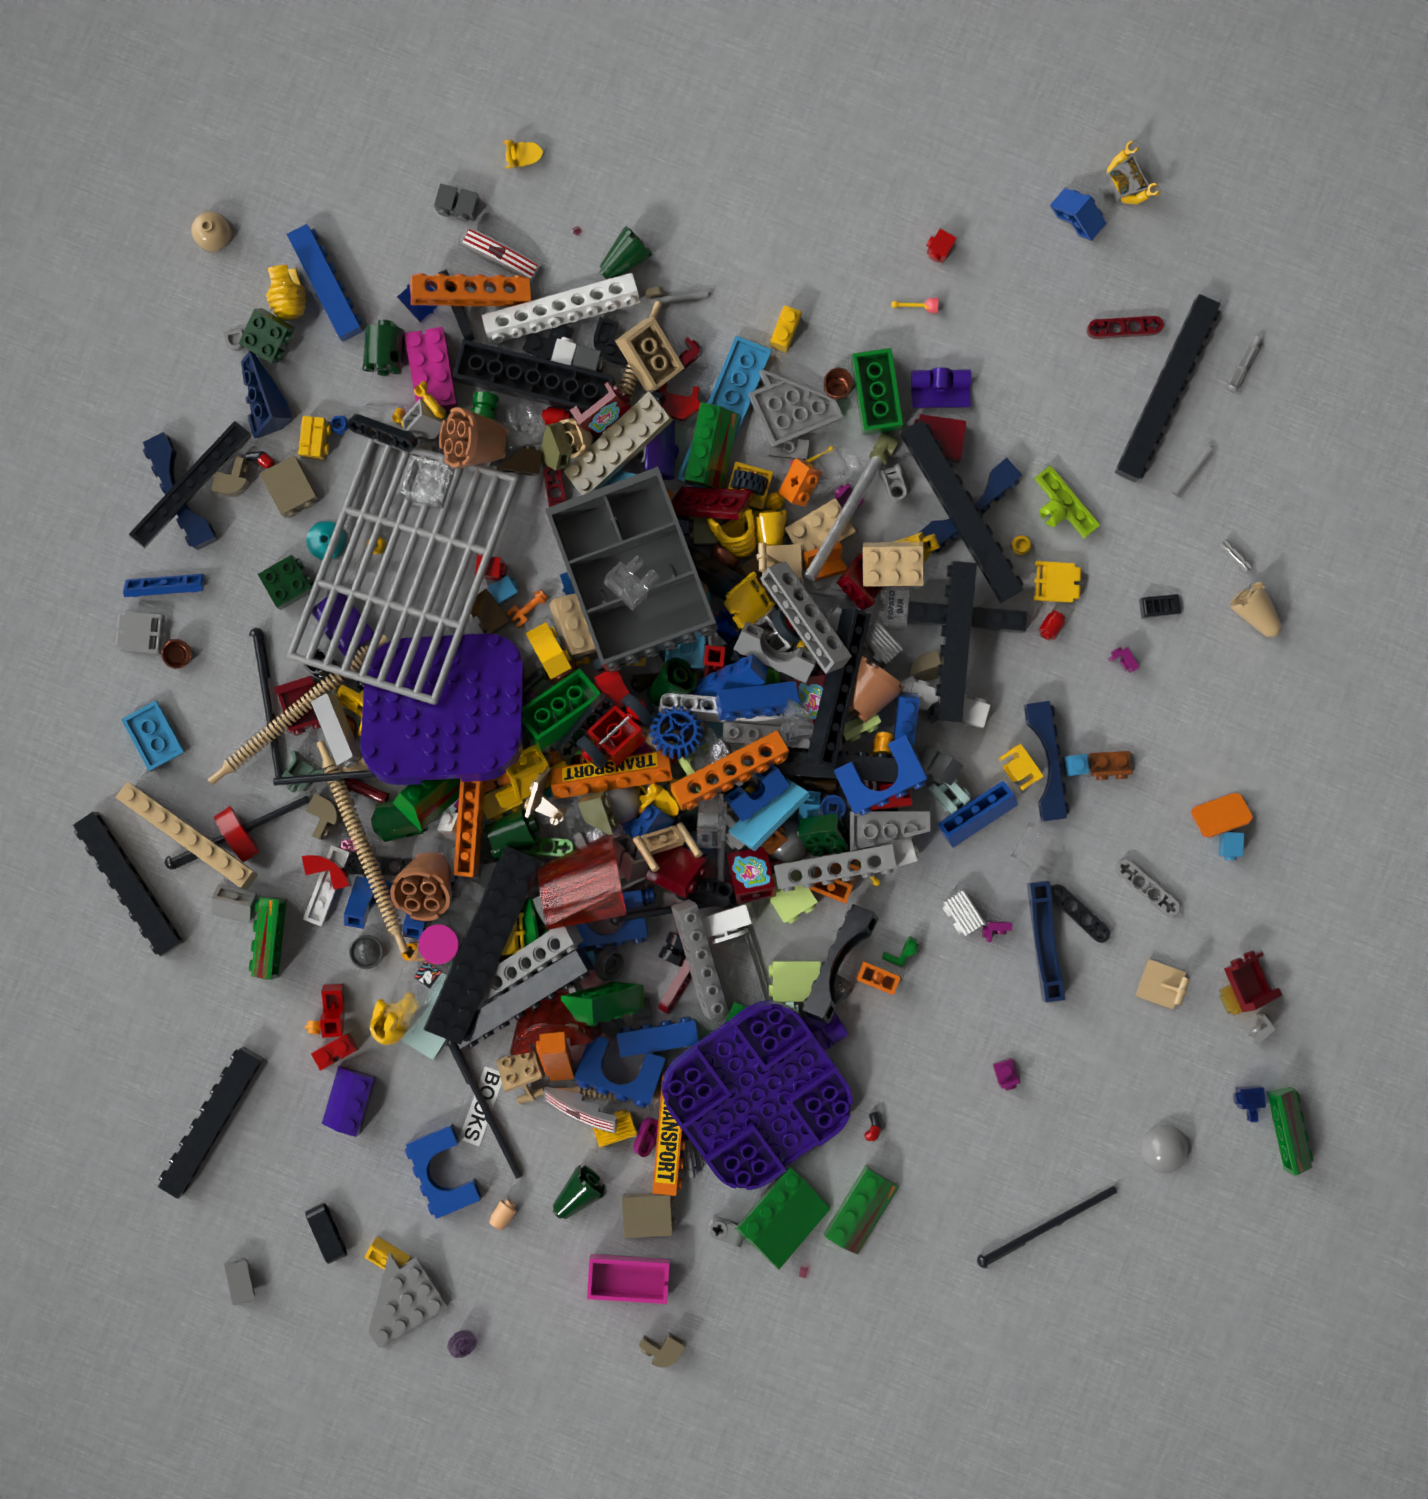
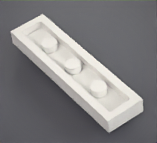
M331 845L327 857L336 861L345 869L346 861L349 859L351 852ZM329 871L320 873L303 920L319 926H323L337 890H333Z

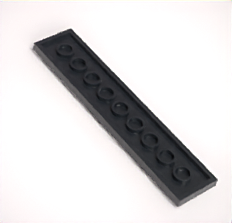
M507 845L504 846L423 1028L425 1031L457 1044H462L543 862L542 860Z

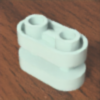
M957 779L954 780L951 786L943 783V785L937 787L933 783L928 788L931 795L950 815L958 810L957 807L960 804L965 806L971 802L970 797L972 795L965 788L961 789L956 784L958 782ZM947 789L955 797L953 801H950L944 794Z

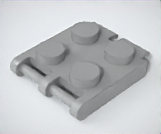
M125 611V615H118L117 629H123V633L116 632L115 646L121 647V651L161 654L159 649L160 640L163 637V633H161L162 621L165 619V615Z

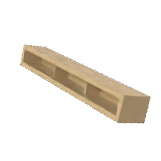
M128 781L115 797L240 888L247 890L258 876L255 871Z

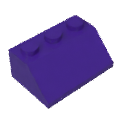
M338 1066L322 1124L337 1132L357 1137L362 1130L377 1076Z

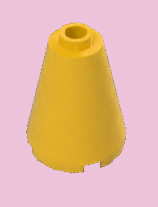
M776 510L754 511L752 514L755 521L754 531L758 552V543L764 542L767 544L766 546L782 545L787 510L776 512Z

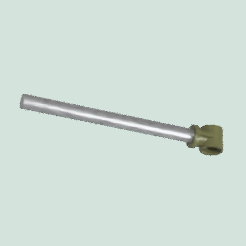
M884 432L880 434L873 447L874 450L869 454L871 459L804 575L808 580H816L880 466L886 465L888 458L893 454L899 443L895 438Z

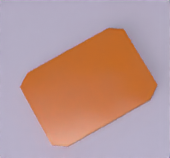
M1231 793L1195 806L1191 811V815L1202 836L1208 838L1247 825L1253 819L1241 794Z

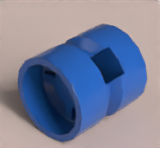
M829 795L820 802L819 812L821 816L837 813L842 818L845 814L846 805L839 796Z

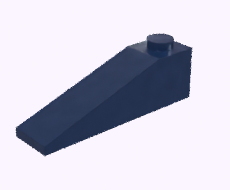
M249 351L241 360L244 385L248 387L246 404H250L251 414L248 415L249 424L254 438H260L284 429L292 420V413L286 399L256 354Z

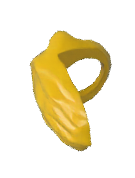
M511 139L503 141V144L507 145L506 161L509 163V165L505 166L506 169L531 165L542 157L543 150L533 142L515 143Z
M651 784L647 789V794L639 797L642 809H645L652 803L668 815L674 816L679 814L677 801L661 785Z

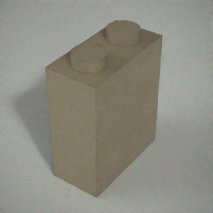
M294 455L259 473L280 514L284 518L296 516L299 510L311 508L319 500L303 467Z
M652 1193L622 1196L624 1238L672 1236L673 1230H676V1217H672L671 1210L675 1209L674 1197Z

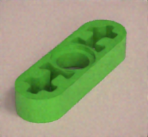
M539 837L536 846H539V849L532 847L531 849L523 850L524 853L530 856L564 859L574 857L577 852L574 843L568 839ZM548 843H552V851L546 853L545 846ZM568 846L570 847V850H567L566 852L563 851V850H561V849H559V847H561V848H567Z

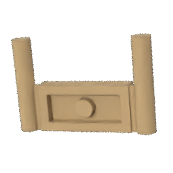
M682 822L676 826L674 825L633 838V842L652 872L659 869L658 864L652 857L653 854L681 846L684 842L687 843L696 858L703 854Z

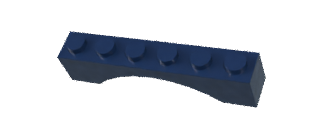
M162 432L142 443L145 447L143 452L148 460L151 459L153 463L151 469L156 477L159 476L162 482L159 484L160 488L166 494L176 484L174 467L177 452L169 436ZM187 505L179 511L176 521L179 527L185 530L187 534L185 540L190 547L192 546L199 550L219 540L211 523L196 515Z
M1007 457L991 470L985 491L980 500L974 505L975 508H979L982 515L991 508L989 504L992 501L998 502L1006 495L1004 493L1006 489L1010 488L1012 490L1020 483L1018 479L1022 474ZM950 519L931 521L920 531L923 532L925 537L931 534L936 535L940 548L931 551V553L934 551L940 552L946 546L945 541L949 538L954 540L959 535Z
M1050 701L1025 704L1023 706L1026 725L1041 741L1048 761L1047 783L1038 801L1040 821L1065 819L1067 814H1069V805L1064 800L1066 785L1061 780V775L1064 772L1063 765L1058 760L1061 751L1055 739V736H1058V731L1052 719L1055 716L1054 706L1050 705Z
M1050 881L1026 883L1042 1001L1045 1003L1065 1000V992L1055 943Z

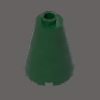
M625 226L600 264L601 270L599 272L607 280L621 276L650 258L653 253L649 248L645 247L644 242L630 228Z
M678 657L667 660L647 692L649 701L659 706L661 697L666 693H691L698 683L696 672H692L689 668L691 665Z
M581 1165L575 1168L553 1204V1213L556 1217L567 1219L606 1195L607 1189L605 1184L600 1185L598 1181L601 1178L592 1169L585 1165L582 1168Z

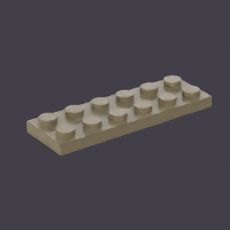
M648 391L598 438L587 452L579 456L564 473L581 495L600 489L666 428L673 419L654 395Z

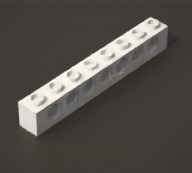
M629 273L482 315L489 343L492 345L588 317H594L602 313L612 312L616 309L633 306L640 303L633 274Z

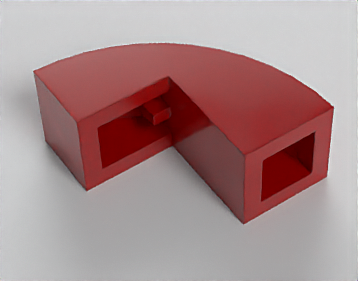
M705 645L704 677L725 667L726 647Z
M231 806L214 816L225 840L243 863L259 853L256 841L242 826L239 815Z
M320 855L301 856L305 875L329 871L333 890L352 886L347 872L336 861Z
M343 983L323 985L321 990L323 1012L320 1017L322 1038L342 1037L345 1017Z

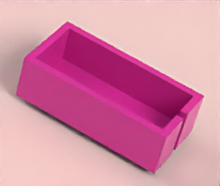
M444 328L426 329L425 334H423L422 330L404 333L414 390L421 381H425L429 386L427 393L431 394L441 407L445 408V410H451L455 407L459 408ZM415 394V400H416V402H417L420 398H421V399H424L423 396H422V397H419V396H417V395Z
M591 1254L589 1258L587 1299L667 1304L670 1259Z

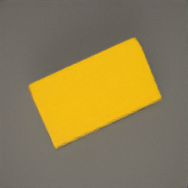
M376 1237L364 1258L385 1269L388 1254L392 1253L399 1266L407 1263L410 1256L383 1239Z

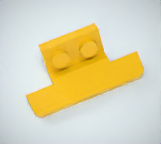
M536 745L523 750L516 764H512L506 769L512 786L495 794L501 807L506 808L531 796L532 792L529 791L532 781L537 779L540 772L543 773L549 767L547 760ZM562 761L550 768L564 767L567 764L565 761ZM550 774L545 788L551 786Z

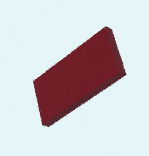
M682 486L671 503L676 516L740 520L752 501L754 494L751 490Z

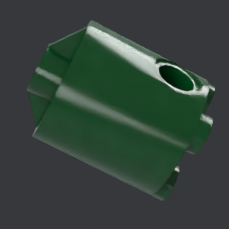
M379 320L378 324L366 326L362 370L366 372L377 371L379 376H389V373L402 374L405 330L399 328L390 320Z
M394 800L376 804L371 817L373 831L384 842L420 835L428 831V826L420 831L393 804Z
M520 808L492 823L485 824L482 833L484 838L491 843L490 851L494 859L500 858L505 845L523 851L538 844L540 826L534 815L531 814L527 818L525 817L526 810Z

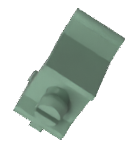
M291 750L290 753L292 754L293 761L282 777L324 774L325 770L313 771L312 766L304 761H300L298 751ZM312 783L290 784L286 788L294 793L300 785V790L306 792Z

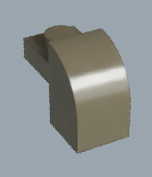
M236 456L231 475L216 471L211 491L228 497L243 494L251 483L244 478L249 471L248 461Z
M314 794L306 812L320 818L312 836L323 840L330 833V823L334 825L339 824L340 812L333 801L319 794Z
M669 1332L661 1346L648 1337L643 1336L639 1347L645 1355L654 1356L652 1365L668 1367L679 1359L686 1348V1342Z

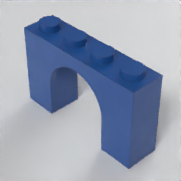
M905 735L888 743L898 765V777L895 783L886 790L874 791L864 783L855 762H850L834 770L854 814L860 813L861 816L868 814L872 811L871 807L876 805L882 807L890 803V798L896 796L898 799L907 795V790L913 787L917 790L926 785L925 781L929 780L909 736Z
M356 876L344 912V926L364 929L370 910L378 904L376 903L377 899L374 898L375 894L372 893L374 889L370 888L372 884L368 883L371 879L367 880L366 877ZM385 881L384 885L388 887L386 890L390 892L393 883ZM406 914L403 924V937L420 939L422 932L427 927L428 921L414 920L410 918L411 915Z
M642 890L621 893L624 910L644 907ZM585 909L565 918V922L574 921L584 942L578 945V949L583 948L586 950V946H594V949L605 948L606 943H613V946L625 945L626 940H633V943L644 942V938L648 937L646 918L623 921L618 931L608 935L599 934L590 928L586 920Z
M590 1034L574 1078L575 1082L578 1083L577 1086L587 1090L589 1087L597 1089V1093L605 1096L608 1093L615 1095V1099L622 1102L627 1100L635 1102L634 1105L640 1108L651 1107L666 1064V1058L647 1052L640 1073L635 1080L624 1085L614 1084L602 1072L603 1062L610 1042L608 1039Z
M453 1124L412 1140L406 1144L407 1148H405L407 1158L409 1160L412 1159L414 1167H412L413 1173L421 1181L420 1190L424 1197L427 1196L429 1204H427L428 1210L436 1219L482 1199L475 1179L457 1187L445 1188L435 1183L430 1175L429 1166L432 1157L460 1143Z

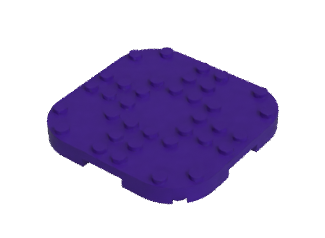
M496 634L462 635L436 705L364 683L360 748L369 771L377 776L379 780L392 785L422 784V780L461 778L462 782L485 781L505 774L506 769L512 764H516L523 749L524 725L522 718L525 669L518 648L507 638ZM454 635L441 637L421 693L432 696ZM433 636L421 637L403 687L414 690ZM413 637L401 638L386 677V682L396 684ZM391 641L376 651L367 676L378 678Z
M760 1001L743 1009L675 1058L668 1066L662 1081L663 1099L671 1116L689 1137L717 1178L734 1189L737 1187L753 1190L772 1182L787 1171L785 1167L814 1146L818 1145L820 1147L837 1135L847 1124L851 1116V1105H853V1097L849 1085L802 1018L793 1008L778 1001Z

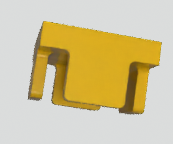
M1022 744L1015 745L998 758L999 761H1003L1011 754L1014 756L1011 761L1002 767L1012 782L1020 781L1026 776L1029 778L1028 781L1018 787L1020 791L1044 777Z

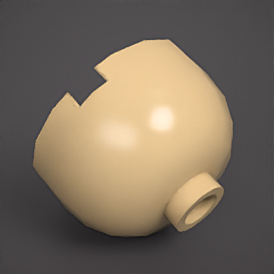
M206 211L199 214L192 223L191 233L193 239L201 249L207 252L220 251L219 249H222L224 246L226 247L230 243L232 229L223 215L214 211Z
M575 418L561 420L560 422L563 423L573 449L571 458L583 455L592 444L593 436L591 432L582 428Z

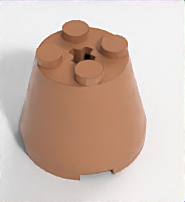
M458 407L450 410L451 413L447 420L443 419L439 434V447L443 449L445 455L444 462L449 467L464 468L497 461L505 457L508 429L503 427L501 423L466 408Z
M861 656L849 711L855 717L867 723L868 720L872 719L893 701L905 687L900 685L901 683L881 667Z
M419 853L395 877L390 894L392 902L397 909L400 908L405 913L411 915V919L431 921L439 918L449 908L452 899L451 869L443 854Z

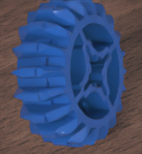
M673 705L672 711L664 708L665 714L658 712V718H653L654 724L650 725V730L653 731L650 733V738H654L652 745H657V752L663 749V756L670 753L671 759L674 758V754H678V759L682 758L683 753L686 757H689V751L695 753V746H701L699 740H703L704 736L701 734L704 732V727L700 726L702 721L700 719L696 720V713L690 715V708L686 712L683 711V706L676 710V707ZM675 719L683 720L685 723H678ZM668 722L669 729L665 731V734L661 735L660 730L662 726ZM673 729L680 731V737L676 733L673 734ZM693 730L692 738L685 743L684 736L688 734V731ZM668 742H676L678 746L671 745Z

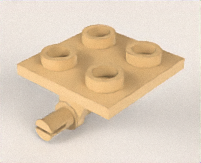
M764 542L758 543L759 554H757V560L759 561V571L762 572V575L768 567L786 561L802 583L801 544L766 546L767 544Z
M547 767L543 773L540 772L537 779L533 780L530 785L529 791L532 793L524 805L526 809L525 817L528 818L533 811H537L551 817L550 823L557 825L565 818L567 809L563 808V806L560 808L556 807L543 795L551 768Z
M1148 959L1135 996L1174 1010L1175 1004L1181 1006L1184 996L1187 995L1188 991L1186 990L1190 979L1185 978L1186 972Z
M533 1046L496 1060L504 1092H509L521 1086L527 1094L516 1097L519 1105L528 1101L533 1102L536 1098L544 1095L543 1087L531 1091L528 1086L529 1083L542 1078Z

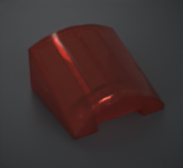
M606 834L538 868V882L546 930L625 916L627 914L618 872L613 834Z
M570 992L557 993L558 996L549 1001L547 999L541 1001L542 1006L533 1011L531 1008L526 1010V1015L517 1020L510 1054L513 1056L534 1051L533 1044L536 1041H540L539 1034L564 1032L566 1038L570 1039L571 1046L591 1043L602 1035L601 1022H598L596 1026H587L584 1022H577L561 1000L562 995L569 994Z

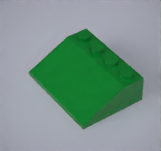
M786 1168L787 1171L776 1179L735 1227V1230L778 1270H780L830 1210L828 1205L792 1168Z

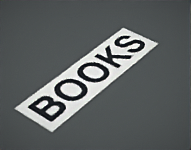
M485 1066L478 1085L492 1111L502 1081L499 1071ZM475 1095L459 1140L480 1146L487 1122Z

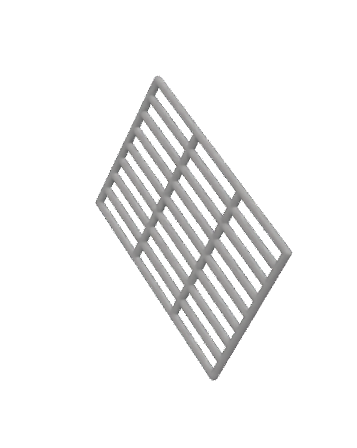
M369 438L289 647L287 658L436 705L515 494L519 477L482 465L456 468L432 531L422 529L446 465L444 462L445 455L420 447H415L411 452L402 450L401 458L379 515L369 513L392 449L395 447ZM375 443L384 445V451L362 509L352 508L351 506ZM411 453L419 455L421 457L397 521L389 519L387 515ZM428 458L436 460L438 464L414 526L406 524L404 522ZM463 470L474 471L451 536L440 534ZM481 475L492 476L469 541L459 540V534ZM499 480L509 481L510 484L487 547L476 545ZM348 515L358 517L334 583L324 580ZM365 521L375 522V527L352 588L342 586ZM383 526L394 528L370 593L359 591ZM401 531L411 533L388 598L378 597L377 594ZM419 536L428 538L429 541L404 605L395 602L417 540ZM437 541L445 543L447 546L423 610L414 608L413 605ZM459 547L465 549L442 614L440 616L431 613L454 548ZM472 553L482 554L483 557L460 620L450 619L449 616ZM320 588L329 589L331 591L307 655L298 654L296 652ZM342 593L348 595L325 660L323 662L314 659L337 595ZM356 598L366 601L342 667L332 665ZM373 605L384 606L360 673L349 670ZM394 609L402 612L378 678L367 676L391 610ZM409 615L420 617L396 684L386 682V677ZM430 620L438 623L414 690L403 687L427 621ZM445 627L456 628L432 696L421 693Z

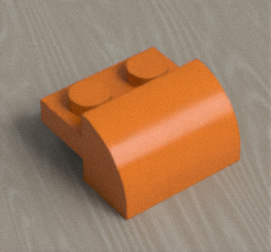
M833 863L830 866V871L833 874H839L842 870L839 863ZM850 863L852 870H859L860 867ZM818 866L814 872V878L822 875V870ZM857 875L854 876V880L842 882V878L834 879V883L822 885V882L814 883L815 887H810L809 889L846 904Z

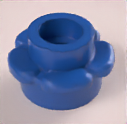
M334 416L331 419V431L341 435L344 431L348 430L346 417Z
M646 886L645 890L642 891L643 902H647V905L655 903V894L653 887L647 888Z

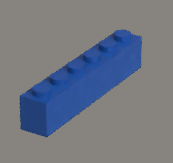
M305 224L287 233L286 235L340 340L343 342L363 332L361 328L363 322L358 314L354 315L352 311L354 304L350 297H345L343 291L346 289L341 279L337 281L334 275L337 273L332 262L328 264L325 258L328 254L323 245L319 246L317 240L320 238L315 228L310 229L308 224Z

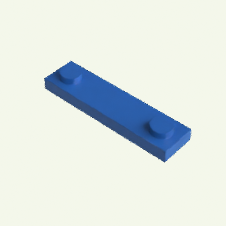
M204 574L128 579L125 581L123 594L124 597H139L185 592L195 593L203 591L205 576Z

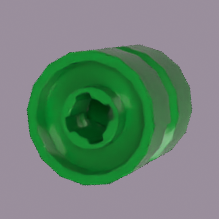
M475 392L472 403L474 408L471 411L495 420L496 414L494 411L498 408L499 397L489 392Z

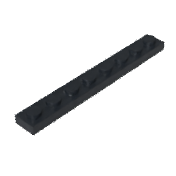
M234 421L129 533V537L145 549L245 442L250 433Z

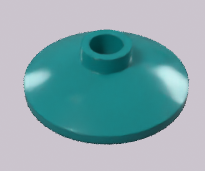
M322 521L315 524L309 530L306 539L307 547L316 558L323 560L336 523ZM343 530L332 559L338 557L345 548L346 537ZM324 536L328 537L326 543H322V537Z

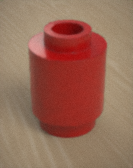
M547 406V409L542 412L541 421L545 422V426L561 420L570 419L571 412L563 408Z
M1052 610L1038 629L1041 632L1040 636L1048 641L1051 639L1055 640L1065 625L1066 617L1058 611Z

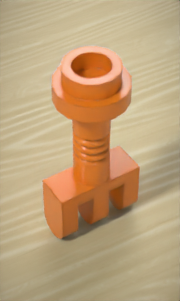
M542 589L536 590L534 592L535 597L521 609L514 605L506 612L508 617L514 612L516 613L511 618L513 623L520 618L521 621L515 625L518 629L529 621L525 615L540 602L543 605L547 602L548 596Z

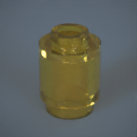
M1228 985L1220 989L1221 995L1219 997L1227 1013H1232L1233 1015L1242 1013L1232 986Z

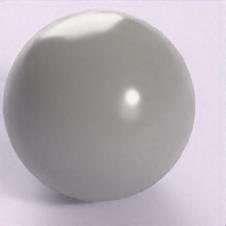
M637 786L605 791L607 797L611 799V810L613 815L617 817L618 825L624 824L638 815L642 803L639 800L641 794H639Z
M788 818L782 824L786 829L784 833L788 840L774 853L768 854L770 859L781 860L783 864L800 861L806 855L808 849H806L805 844L797 835L799 821Z
M1155 1126L1146 1132L1141 1141L1142 1158L1155 1171L1163 1173L1175 1171L1187 1159V1140L1183 1133L1173 1126Z

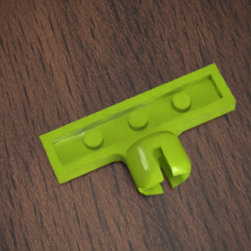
M1051 465L1034 478L1050 499L1039 511L1042 520L1049 514L1052 516L1045 524L1055 527L1061 521L1067 519L1083 539L1100 526Z

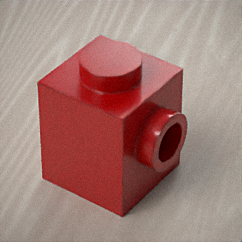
M940 228L936 236L933 237L931 235L928 240L926 254L929 255L931 260L944 263L956 241V237Z

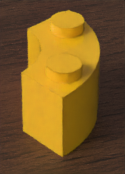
M547 622L525 633L550 679L571 669L568 661L572 659L567 650L562 651L556 640L559 636L553 626L550 628Z

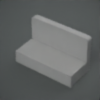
M218 884L212 896V914L250 922L251 909L257 898V893Z

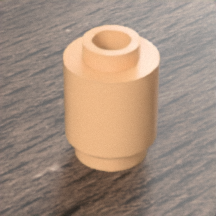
M508 1199L505 1201L501 1200L491 1214L489 1223L502 1231L517 1213L516 1205Z

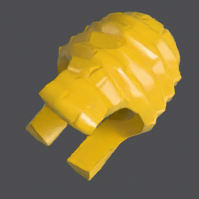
M276 265L267 268L271 279V286L266 297L268 298L267 301L270 304V308L273 310V314L283 321L300 318L306 308L304 305L306 303V288L301 286L298 269L288 270V265Z
M747 507L740 520L731 519L721 527L712 518L707 519L710 530L714 532V536L735 557L742 558L754 552L757 544L754 531L755 521L752 510ZM746 520H747V523H748V530H747V532H746V529H745V526H746V523H745V522H746Z
M408 991L398 1003L386 1004L383 999L377 1001L372 1013L370 1030L373 1038L380 1044L390 1045L397 1043L411 1027L415 1013L421 1007L418 998L412 992Z

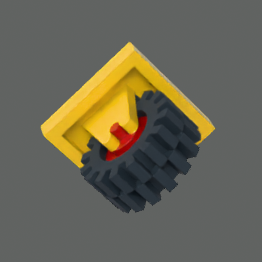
M735 462L728 489L753 491L754 497L748 507L763 510L773 471Z

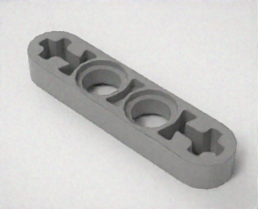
M1120 860L1116 863V874L1160 912L1167 916H1174L1179 912L1180 906L1177 900L1132 862ZM1121 864H1128L1127 869L1131 873H1133L1134 870L1136 871V873L1131 876L1130 880H1128V877H1130L1128 873H1121ZM1137 876H1142L1145 880V884L1142 887H1137L1134 883ZM1152 889H1157L1160 892V897L1157 900L1150 898L1149 894ZM1163 899L1168 904H1171L1173 902L1172 907L1174 908V911L1167 912V906L1163 903H1161L1159 906L1158 903H1160Z

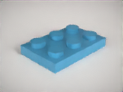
M154 701L121 719L148 771H153L186 753L158 701Z

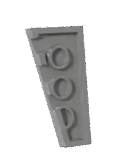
M850 811V851L930 832V811H871L863 816L860 813L854 814L853 811Z

